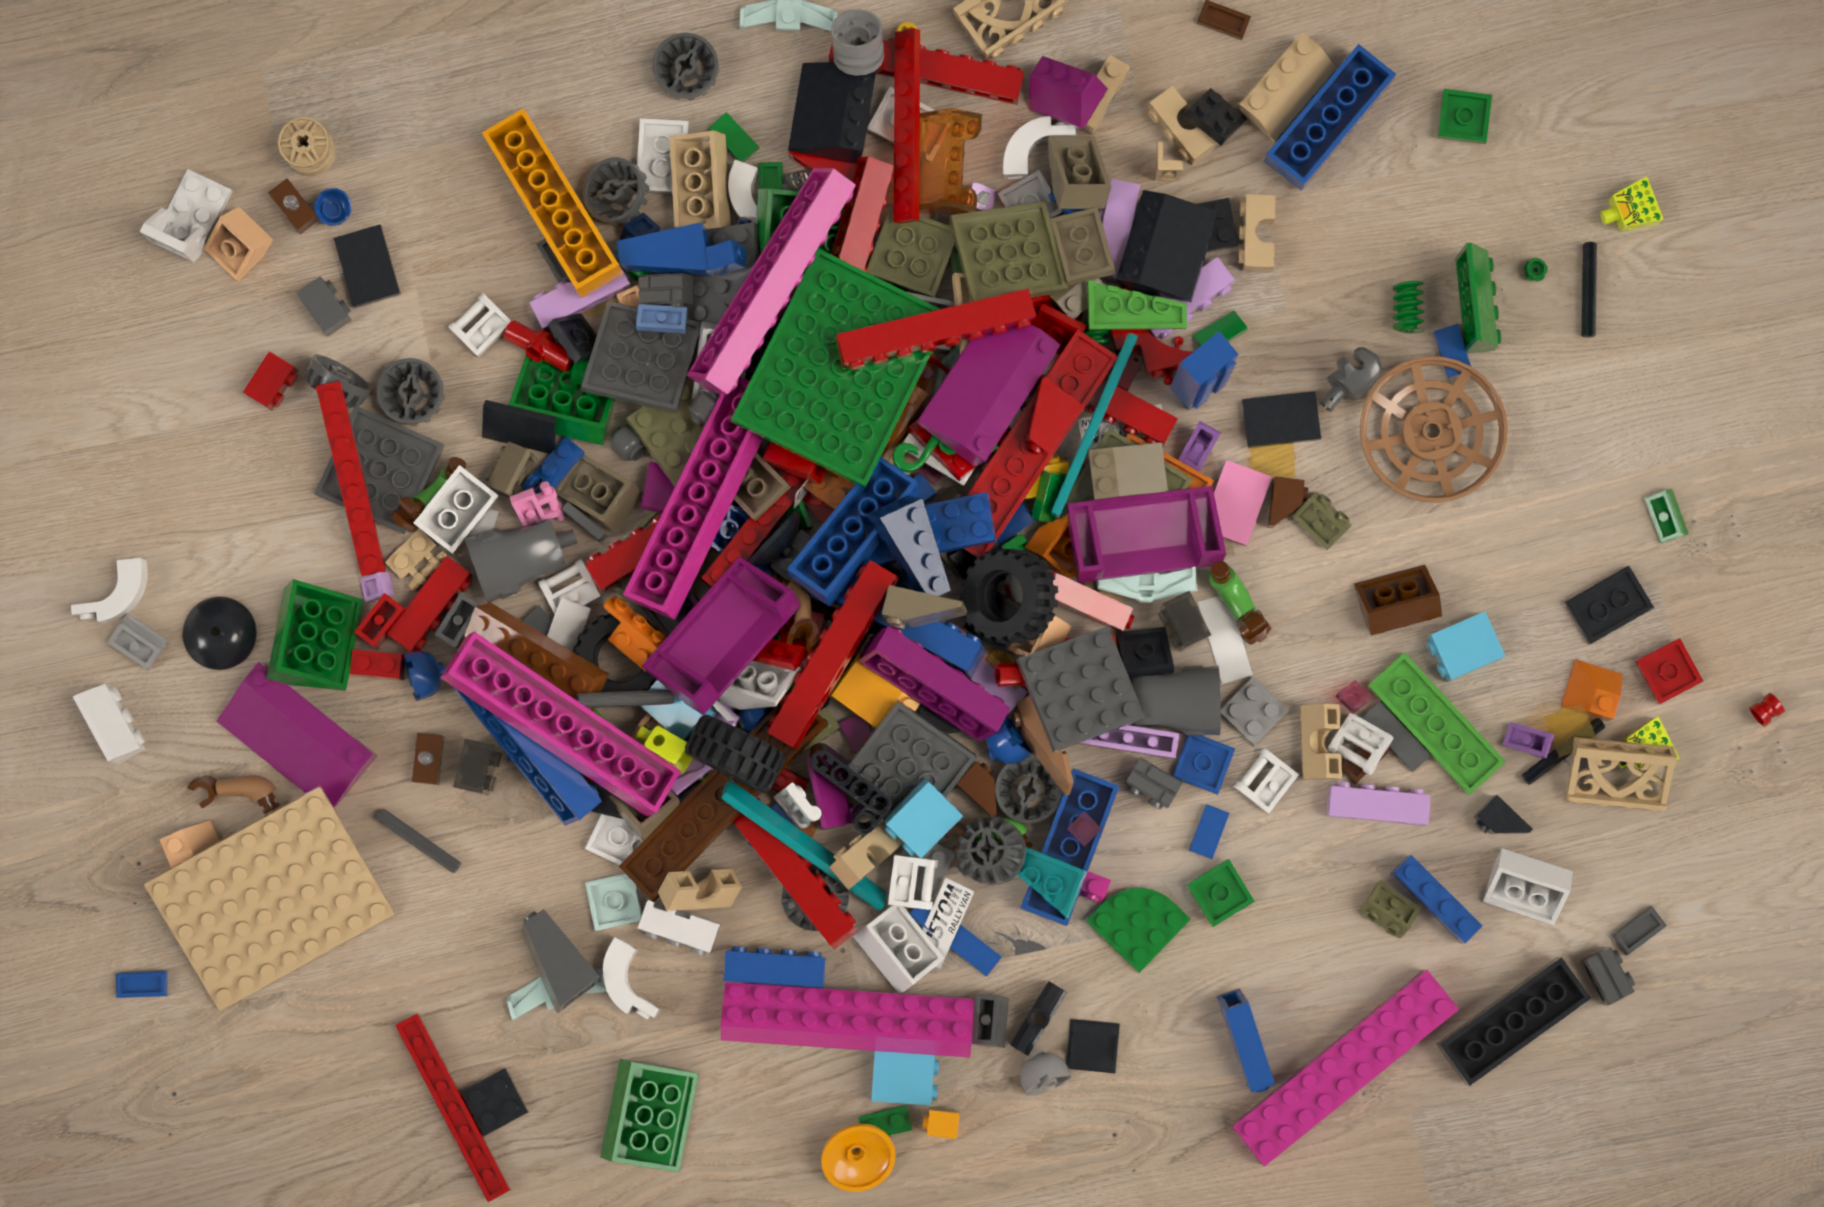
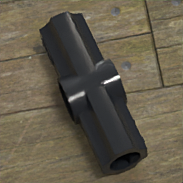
M1048 981L1010 1045L1029 1056L1067 992ZM1036 1011H1041L1045 1015V1022L1040 1026L1034 1025L1031 1021L1032 1014Z

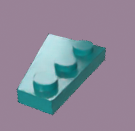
M1026 847L1025 862L1017 875L1059 910L1061 914L1069 918L1087 872Z

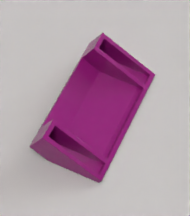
M1033 325L1022 330H1017V327L1007 329L1008 332L1001 335L989 333L985 334L982 339L969 341L916 421V423L973 466H977L987 460L1060 347L1058 342Z
M1212 486L1067 504L1072 558L1078 583L1178 571L1192 567H1210L1217 561H1224L1226 556Z
M739 556L646 660L642 667L685 704L701 715H704L801 605L790 588Z
M258 662L242 681L217 722L303 792L307 793L321 785L335 809L378 755L361 741L353 738L288 684L266 679L269 667Z

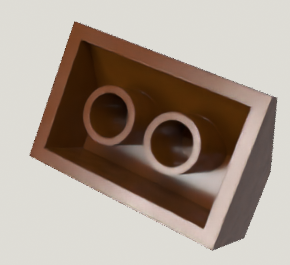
M1426 565L1354 583L1362 615L1371 636L1442 617L1440 594Z

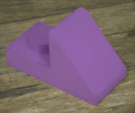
M1199 421L1178 460L1199 472L1221 432Z
M1510 722L1502 745L1538 758H1547L1554 734Z

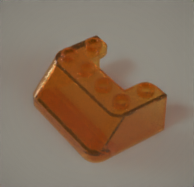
M956 108L920 113L919 213L953 215L976 212L978 202L976 191L972 188H962L965 141L973 140L980 134L982 130V114Z

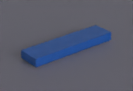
M914 908L910 912L911 917L930 931L925 926L931 910ZM960 924L950 948L985 976H988L1002 957Z

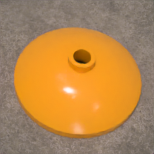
M854 1124L840 1129L828 1139L821 1154V1166L827 1180L835 1187L849 1192L866 1191L881 1184L890 1175L896 1160L895 1147L889 1135L882 1129L870 1124Z

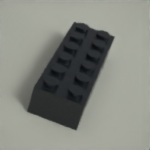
M1556 957L1436 1043V1045L1464 1084L1471 1086L1582 1006L1591 997L1563 958Z

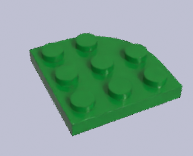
M1131 888L1120 891L1105 900L1086 922L1140 973L1191 919L1165 895L1151 889Z

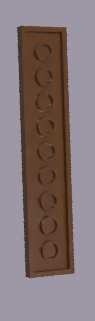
M781 701L749 733L785 754V762L779 774L828 725L818 714L797 750L767 733L769 730L767 725L774 714L778 715L782 708L780 705ZM713 770L619 867L651 901L655 902L660 897L658 891L668 872L685 871L741 814V812L721 798L724 785L731 780L755 798L762 792L734 780L717 770Z

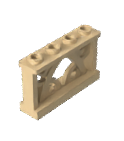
M965 0L953 8V15L965 29L985 60L990 58L995 60L1005 52L1004 49L1009 45L1016 46L1025 39L1024 35L1030 31L1034 33L1040 30L1045 25L1044 22L1046 20L1059 17L1064 12L1066 1L1052 0L1049 7L1041 9L1038 4L1045 0H1025L1024 11L1020 21L995 19L999 12V0ZM987 3H992L995 7L990 16L987 15L990 10H986L984 7ZM1032 11H1033L1035 14H1037L1035 17H1033L1032 19H1030L1031 14H1032ZM969 15L982 23L977 32L966 18ZM987 26L992 27L989 31V37L992 34L999 35V40L994 44H987L982 38L983 31ZM1005 31H1013L1006 36Z
M1574 737L1573 752L1567 785L1565 787L1567 800L1574 804L1592 803L1601 807L1612 805L1620 806L1624 809L1642 808L1651 812L1666 811L1673 770L1677 761L1674 747ZM1581 757L1587 758L1589 768L1579 770ZM1602 760H1611L1608 765L1602 766L1605 765ZM1620 761L1627 762L1629 770L1638 777L1616 788L1602 773L1611 771ZM1635 763H1642L1643 765H1642V766H1639V767H1640V769H1642V770H1644V771H1641V770H1638L1637 768H1635V767H1634V764H1635ZM1660 765L1664 766L1662 779L1654 775ZM1592 774L1591 777L1586 778L1583 784H1592L1591 788L1577 786V781L1580 777ZM1649 780L1659 785L1660 789L1657 794L1643 793L1646 789L1653 791L1651 784L1648 783Z

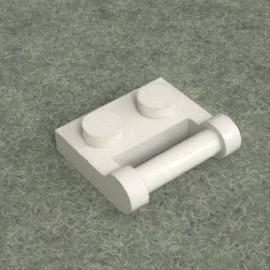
M484 293L478 297L479 300L462 317L448 326L478 358L505 332L507 325L511 321ZM487 307L489 311L465 334L462 329Z
M582 559L575 561V565L546 580L543 578L538 581L554 614L561 598L583 606L601 598ZM578 573L582 575V579L554 594L552 593L550 588Z
M1350 712L1330 743L1328 751L1333 754H1341L1342 757L1363 768V772L1372 775L1394 738L1392 735ZM1346 739L1371 753L1369 759L1367 760L1342 745L1344 740Z
M1262 748L1259 752V758L1241 781L1237 780L1233 787L1269 814L1299 774L1270 751ZM1270 762L1274 765L1253 792L1248 788L1266 763Z
M792 782L775 795L774 799L796 827L805 829L811 822H815L821 817V810L817 806H811L805 798L806 794L803 789L798 785L795 786Z
M894 854L888 905L932 910L931 894L934 871L938 867V860ZM918 866L925 867L921 900L914 899Z

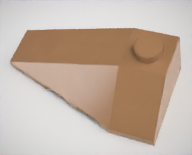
M1028 695L1017 702L1015 712L1012 713L1013 725L1018 727L1020 736L1065 795H1070L1074 782L1067 753L1061 750L1053 753L1031 696Z

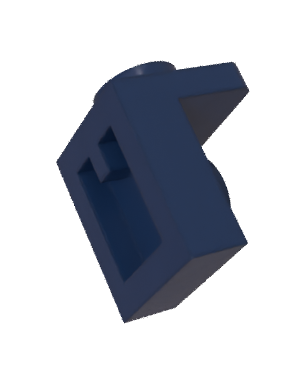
M643 212L631 220L630 223L623 226L619 240L659 232L661 227Z

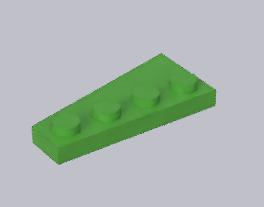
M1090 280L1087 281L1088 330L1187 329V303L1157 296L1153 297L1111 285L1098 284Z

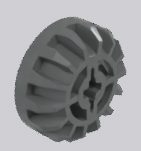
M678 33L665 39L657 48L653 58V71L656 81L664 93L672 95L677 100L682 98L692 101L700 95L705 96L708 90L716 84L719 63L713 46L705 38L693 33ZM699 59L704 66L703 76L698 74L697 61ZM690 64L691 70H682V66L687 67ZM671 65H674L676 69L675 81L671 77ZM695 77L700 80L695 85L684 86L686 81H691Z
M611 157L600 161L590 170L584 182L583 199L587 210L595 218L611 225L617 226L618 223H630L632 216L638 217L641 214L639 212L641 205H646L648 202L644 198L645 193L649 192V186L645 183L647 179L646 174L639 169V166L624 158ZM627 178V179H630V180H632V181H627V180L621 181V179ZM637 194L635 201L628 208L627 204L632 200L633 195ZM616 203L621 205L624 210H614L610 204Z
M313 355L305 369L306 381L315 389L316 385L341 380L347 407L349 408L362 405L372 389L370 384L356 372L323 355Z
M405 358L393 362L382 372L377 383V399L382 410L392 420L402 425L417 426L419 423L429 422L431 417L441 410L440 406L445 399L444 383L437 371L427 362L415 358ZM420 379L427 384L430 394H424L423 389L419 385ZM413 388L417 393L412 394L410 398L406 393L410 392ZM396 394L400 395L404 400V408L399 405ZM423 398L429 399L423 408L415 411L416 405L421 403Z
M1028 756L1018 764H1007L1001 770L996 780L995 797L1000 809L1009 818L1023 824L1041 822L1054 813L1061 801L1062 790L1038 758ZM1029 774L1028 779L1020 782L1019 786L1013 784L1017 777ZM1037 777L1044 783L1045 794L1039 793L1040 788L1036 782ZM1031 778H1033L1031 785L1035 794H1030L1027 797L1026 803H1024L1025 792L1021 789L1022 787H1027ZM1011 788L1017 789V794L1021 799L1019 805L1012 798ZM1038 796L1044 798L1036 807L1027 808L1029 802L1034 801Z
M995 816L991 818L981 817L974 824L967 825L966 832L958 840L960 846L959 850H957V856L960 859L962 870L971 879L984 885H1001L1012 880L1022 869L1026 858L1025 840L1018 828L1010 822ZM982 833L983 839L979 841L977 848H971L974 839ZM996 834L1002 838L1004 845L997 842ZM991 846H993L995 849L990 851V855L987 854V850H990ZM973 852H977L979 857L984 859V866L974 860Z
M811 864L808 869L813 875L817 872L819 873L831 892L833 891L841 901L838 907L845 913L849 902L848 889L814 864ZM783 886L781 900L787 917L802 929L818 931Z

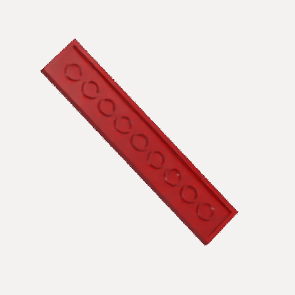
M1078 329L1046 377L1084 406L1049 454L1045 455L1042 453L1038 455L1028 447L1030 443L1026 441L1037 394L1036 390L967 494V496L984 492L989 494L996 541L1118 358L1117 355ZM995 542L964 548L963 550L978 558L979 556H985V553L991 550Z

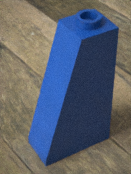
M701 222L616 241L615 259L626 271L685 273L702 276L715 275L709 271L705 247L710 245L707 228Z
M1240 988L1216 996L1247 1086L1251 1092L1268 1090L1270 1086L1275 1085L1248 1000Z

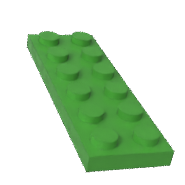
M1405 652L1367 686L1467 795L1473 793L1506 762Z

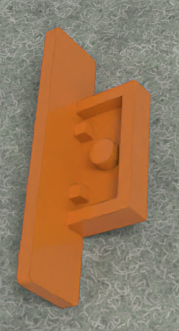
M613 596L604 603L603 607L621 623L608 640L646 672L642 665L663 643L666 637L663 633L650 626L643 616L636 614L629 608L624 600Z

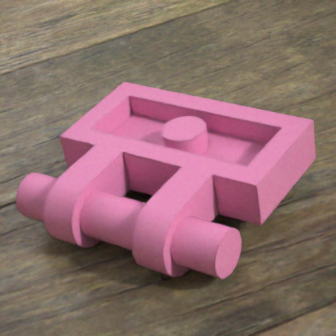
M545 481L540 484L541 493L535 494L533 488L510 496L511 504L523 527L545 519L556 518L557 521L565 519L562 509L563 505L557 500V493L554 487L550 486L549 482ZM548 503L549 506L543 509L541 505Z

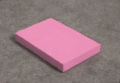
M1228 460L1225 461L1214 491L1223 538L1247 546L1272 476Z

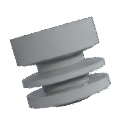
M863 9L848 10L837 16L831 25L833 54L836 66L844 73L855 76L874 72L881 66L884 60L882 22L877 15Z

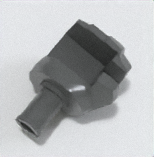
M1365 347L1356 348L1353 356L1363 366L1361 370L1354 368L1345 357L1340 358L1337 361L1338 370L1327 377L1332 389L1320 401L1321 406L1324 408L1331 400L1326 410L1332 412L1343 397L1354 401L1365 395L1382 371L1378 355Z

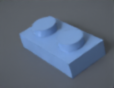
M638 304L636 331L685 334L687 307L675 308L674 306Z

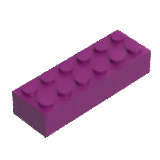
M889 625L869 639L857 660L977 742L997 733L1010 710V707L1004 704L1005 702L1002 698L991 695L984 690L981 684L970 681L964 677L962 671L951 668L944 663L941 657L930 654L924 650V647L919 642L909 640L903 635L901 630Z

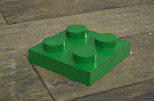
M1444 89L1442 92L1437 138L1486 144L1492 95Z
M1229 859L1186 884L1211 927L1218 925L1255 902Z

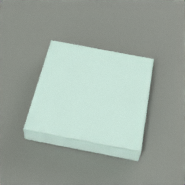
M626 874L585 882L595 931L640 922L643 912L637 885Z

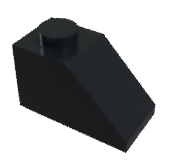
M1493 795L1473 816L1477 821L1475 825L1485 834L1487 832L1490 834H1526L1533 830L1498 795Z

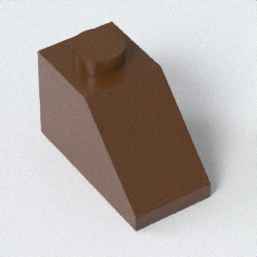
M1275 476L1272 484L1268 528L1273 529L1302 505V501H1307L1308 487H1304L1305 480Z
M975 762L956 785L991 817L995 816V778L991 776L994 771L984 762L981 765Z

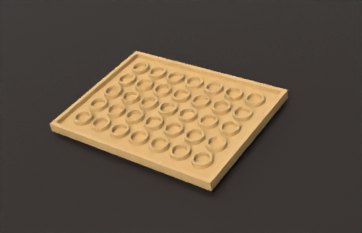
M321 785L144 883L145 888L219 1011L395 914Z

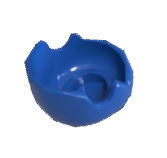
M338 188L323 190L314 203V212L321 223L328 226L341 225L348 219L352 210L351 199L345 191Z

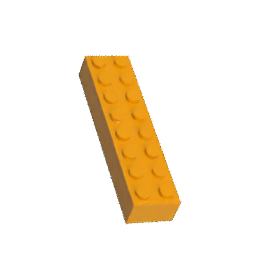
M525 109L519 110L483 131L482 134L580 298L586 297L623 275L618 262Z

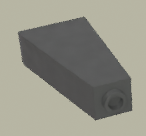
M543 909L538 913L535 911L530 913L523 920L525 923L522 928V934L553 1007L559 1013L597 985L600 976Z

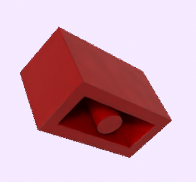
M269 351L243 393L273 411L275 407L278 408L285 397L283 393L287 387L293 386L297 380L298 375L296 373L298 370Z
M384 593L354 632L371 646L379 649L389 635L387 633L405 611V608Z
M353 649L350 674L357 677L403 681L405 658L402 654Z

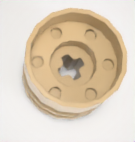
M300 117L292 119L284 125L279 133L278 147L280 154L291 168L301 175H320L328 170L335 160L336 148L334 140L322 124L312 118ZM301 142H308L309 145L305 147L301 145Z

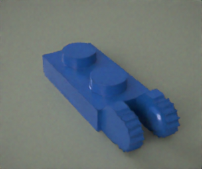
M564 437L535 470L534 474L530 475L525 483H523V490L534 489L541 481L549 482L550 486L555 489L583 457L585 452L568 437ZM540 485L535 490V494L541 493Z

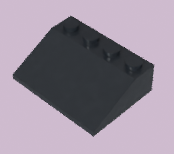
M835 62L803 63L788 151L857 164V160L862 157L876 70L866 75L855 76L846 74L838 69Z
M1143 190L1116 277L1121 288L1192 303L1218 212L1165 193Z

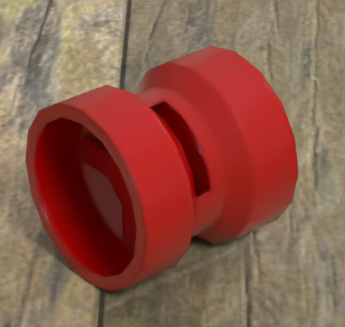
M1772 693L1765 695L1761 704L1755 703L1749 707L1753 717L1763 727L1770 724L1773 717H1779L1785 712L1781 702Z

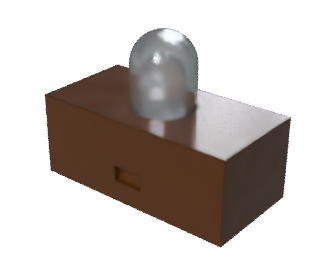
M288 178L268 192L300 234L319 221L317 215Z
M417 733L412 775L413 783L439 785L445 736Z

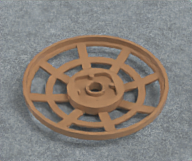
M1428 356L1415 358L1389 370L1370 391L1360 418L1362 449L1375 475L1396 493L1420 502L1441 503L1453 501L1477 490L1491 477L1499 466L1507 443L1508 423L1506 411L1493 385L1471 366L1446 357ZM1421 366H1444L1461 372L1454 385L1435 380L1424 381ZM1411 369L1414 384L1402 389L1391 401L1379 393L1382 387L1393 377ZM1469 378L1477 382L1486 392L1495 410L1480 414L1474 401L1462 391ZM1426 389H1441L1448 391L1449 394L1443 403L1429 402ZM1416 391L1419 405L1410 412L1397 405L1405 396ZM1457 398H1460L1466 404L1472 414L1471 417L1459 419L1456 412L1452 409ZM1374 401L1385 409L1381 422V439L1368 441L1367 419ZM1393 414L1404 421L1402 434L1389 437L1388 424L1390 416ZM1498 420V444L1493 459H1490L1479 453L1483 442V424ZM1428 425H1435L1438 428L1439 434L1437 437L1431 438L1426 434L1425 429ZM1475 426V442L1471 449L1460 443L1462 429ZM1405 444L1412 453L1406 465L1397 458L1392 450V446ZM1384 448L1390 461L1402 472L1396 484L1389 480L1379 469L1372 457L1371 451ZM1453 451L1467 458L1460 466L1448 472L1444 458ZM1423 459L1434 461L1438 474L1429 475L1414 470L1420 460ZM1473 462L1487 468L1474 483L1460 491L1454 492L1451 478L1463 473ZM1410 477L1424 482H1441L1445 495L1425 496L1412 493L1404 488Z

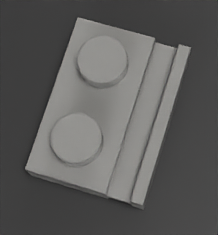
M127 613L107 643L145 669L150 670L162 653L165 645L169 643V640Z

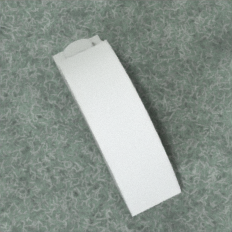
M1051 116L1040 117L1021 126L1011 137L1006 147L1003 159V180H1022L1027 177L1028 156L1032 149L1038 144L1048 141V136H1075V127L1063 122H1057L1054 126H1051Z
M734 160L728 180L732 207L738 218L746 217L751 219L752 223L758 224L757 205L752 198L753 187L758 177V168Z
M142 558L116 560L118 581L112 594L99 602L71 605L72 615L80 617V620H93L95 615H97V622L106 624L117 621L127 613H130L137 606L146 589L148 577L147 561Z
M614 937L606 952L603 963V979L610 998L626 1014H630L633 1007H636V1013L646 1019H649L650 1016L656 1018L661 1009L638 996L631 989L628 982V968L638 949L618 937Z

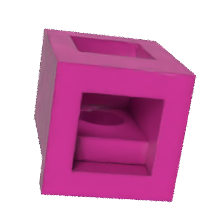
M1088 871L1079 896L1101 904L1111 880Z

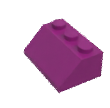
M1042 56L1030 75L1029 109L1083 130L1108 88L1093 73Z
M825 754L822 757H820L819 755L817 756V760L819 758H823L826 760ZM807 755L806 760L816 804L821 810L820 821L822 829L825 831L853 824L852 812L854 806L853 803L848 804L847 793L817 772L811 765L810 756ZM838 768L834 773L839 775L840 770H843V768Z

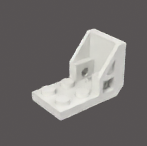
M187 169L168 209H159L144 222L140 233L151 243L195 262L201 256L203 248L233 191Z

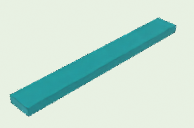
M1132 333L1128 334L1053 505L1051 510V516L1060 519L1087 457L1088 450H1090L1138 338V336Z
M729 780L724 785L721 798L845 887L829 868L836 861L833 857L835 854L733 781ZM864 877L849 889L879 911L885 906L887 892L867 877Z

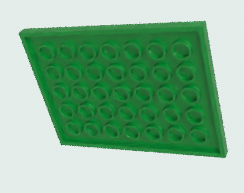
M818 248L815 252L814 261L804 273L730 422L865 488L932 351L922 353V350L912 352V355L906 358L894 356L881 364L869 362L865 363L864 367L860 369L850 370L849 367L843 369L835 342L836 336L840 333L940 309Z

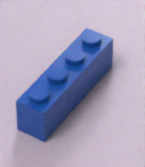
M1408 855L1390 873L1461 944H1466L1483 926L1412 855Z
M732 946V951H726L724 981L824 988L826 958L821 957V952L806 951V956H796V951L781 950L780 955L771 954V949L757 948L756 953L746 952L747 947Z

